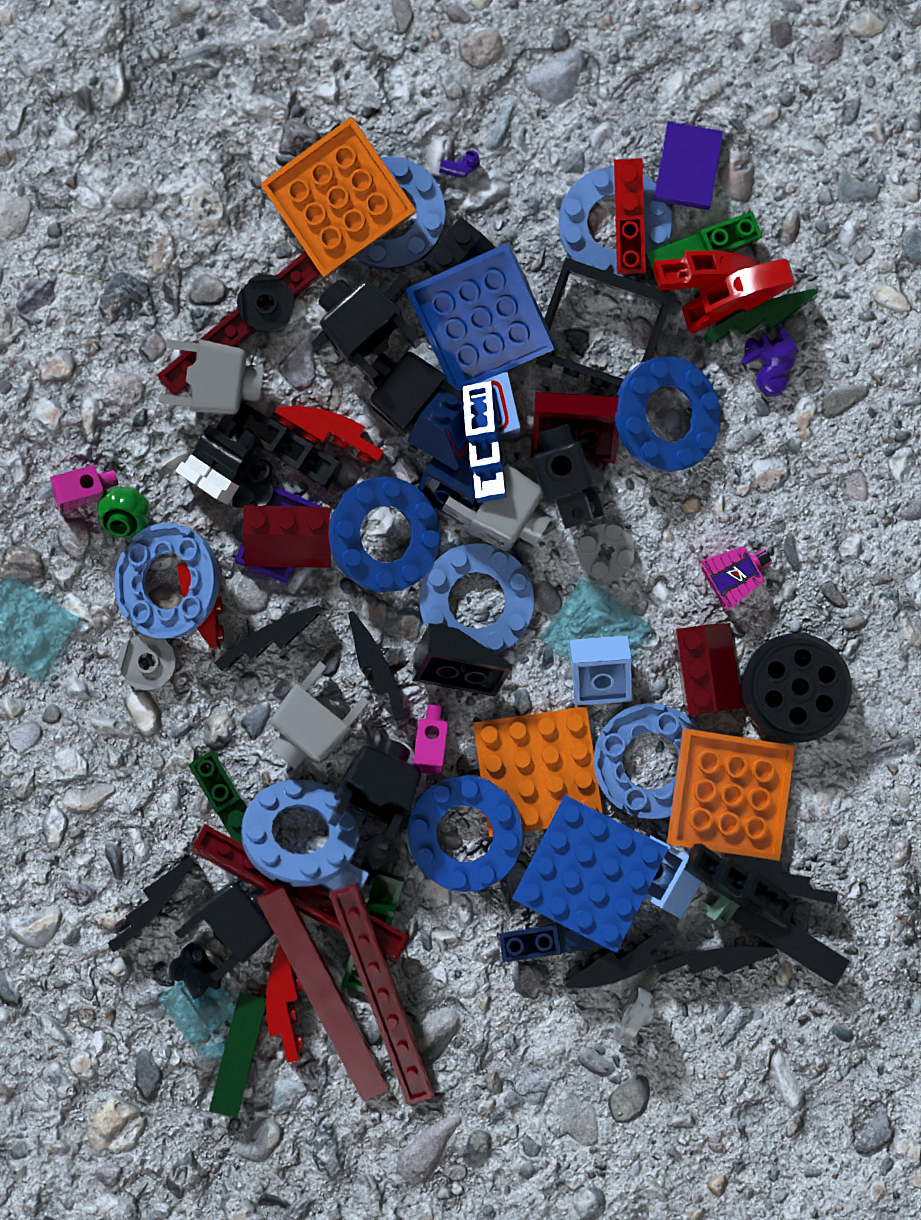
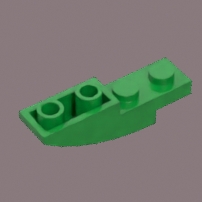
M753 211L702 229L696 235L650 251L645 254V259L656 282L653 271L655 261L680 259L683 257L684 251L702 250L733 253L762 239L763 235Z

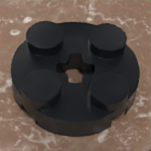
M263 274L251 278L244 285L243 289L241 288L237 297V308L241 318L250 329L261 333H271L289 324L294 313L295 300L291 289L285 282L274 275ZM263 297H268L271 302H274V305L268 311H264L263 307H258V303L263 302Z

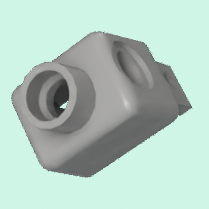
M167 339L166 348L197 352L196 362L187 368L186 382L192 388L191 398L160 393L159 403L187 406L191 412L236 414L240 408V400L259 401L263 368L245 365L246 352L243 349L201 339L198 343Z
M508 463L504 468L507 498L481 503L477 501L474 505V512L449 497L442 511L469 526L467 529L468 533L504 551L510 550L518 537L535 546L552 519L551 516L536 508L543 497L540 486Z
M320 661L301 685L295 683L270 721L271 725L281 734L269 748L295 769L299 767L307 756L317 762L325 761L354 731L351 726L370 704L362 696L342 720L337 712L338 705L327 696L317 698L308 693L328 669Z

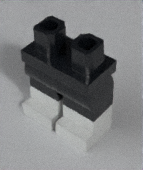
M223 416L215 428L211 425L207 426L204 431L205 434L199 439L195 450L185 463L181 462L175 471L215 499L228 505L248 473L251 464H254L258 458L253 452L260 439L244 429L237 442H235L231 438L239 428V425Z

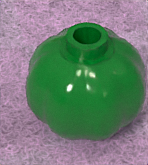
M116 486L103 494L98 501L99 524L114 537L132 538L149 525L151 517L149 501L135 488Z

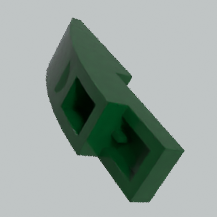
M211 750L188 764L215 813L220 817L230 837L242 844V822L248 804L214 750Z

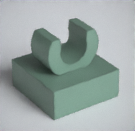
M712 890L711 893L717 898V901L712 906L703 902L702 906L708 911L707 915L725 928L740 905Z

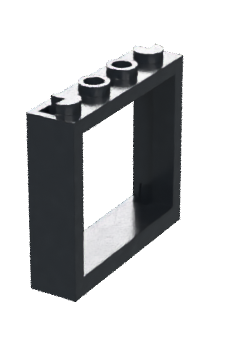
M565 258L544 318L549 331L551 330L569 275L571 274L661 305L641 363L652 359L674 294L659 291V289ZM550 353L535 358L537 359L535 364L548 369H552L553 365L564 368L562 373L578 379L581 374L590 377L589 383L603 388L606 387V384L616 386V392H618L624 380Z

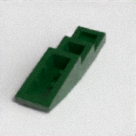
M810 289L765 301L749 311L744 310L730 317L707 332L703 340L710 348L732 331L740 340L760 324L770 332L812 301L818 292L815 289Z
M377 870L366 904L370 915L391 926L405 878ZM350 954L341 986L365 993L352 955Z
M239 992L209 1108L211 1113L235 1119L238 1118L266 1010V998Z

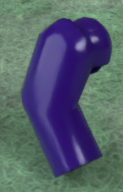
M469 150L458 162L442 159L439 173L464 178L477 170L480 165V156L476 151Z

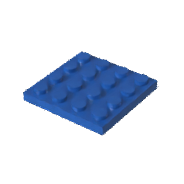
M510 242L406 289L444 374L447 375L448 383L458 391L463 390V386L479 383L557 348Z
M564 795L512 900L617 953L669 847Z

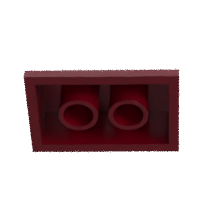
M535 391L530 458L544 452L539 433L571 423L576 440L589 439L592 442L599 463L616 464L619 433L616 427L615 412H618L619 397Z
M243 506L245 567L331 568V548L329 543L331 507Z
M730 623L675 629L673 635L685 714L689 716L743 708Z

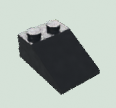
M460 217L425 258V268L433 275H437L496 247L481 232Z
M429 623L414 651L412 681L495 697L510 674L512 664L458 628L448 627L442 623Z

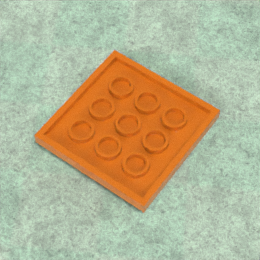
M352 116L260 183L324 278H327L417 213L407 195Z
M587 706L473 722L480 776L490 780V782L511 796L521 814L524 832L547 829L564 795L602 813L599 786L594 771V752ZM486 816L489 837H493V828L489 818Z
M683 729L667 844L693 848L694 844L702 843L711 851L780 861L795 746Z

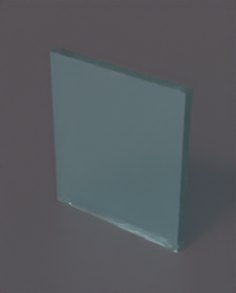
M7 575L0 586V658L42 682L73 630L79 624L80 618Z
M581 578L577 581L576 587L545 632L541 634L540 640L571 660L570 640L628 636L630 655L632 656L645 635L650 632L652 626Z

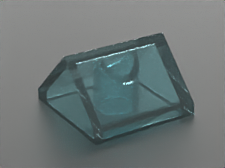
M182 980L157 998L191 1046L232 1017L235 1010L234 1003L222 986L218 990L208 987L206 992L195 1000Z

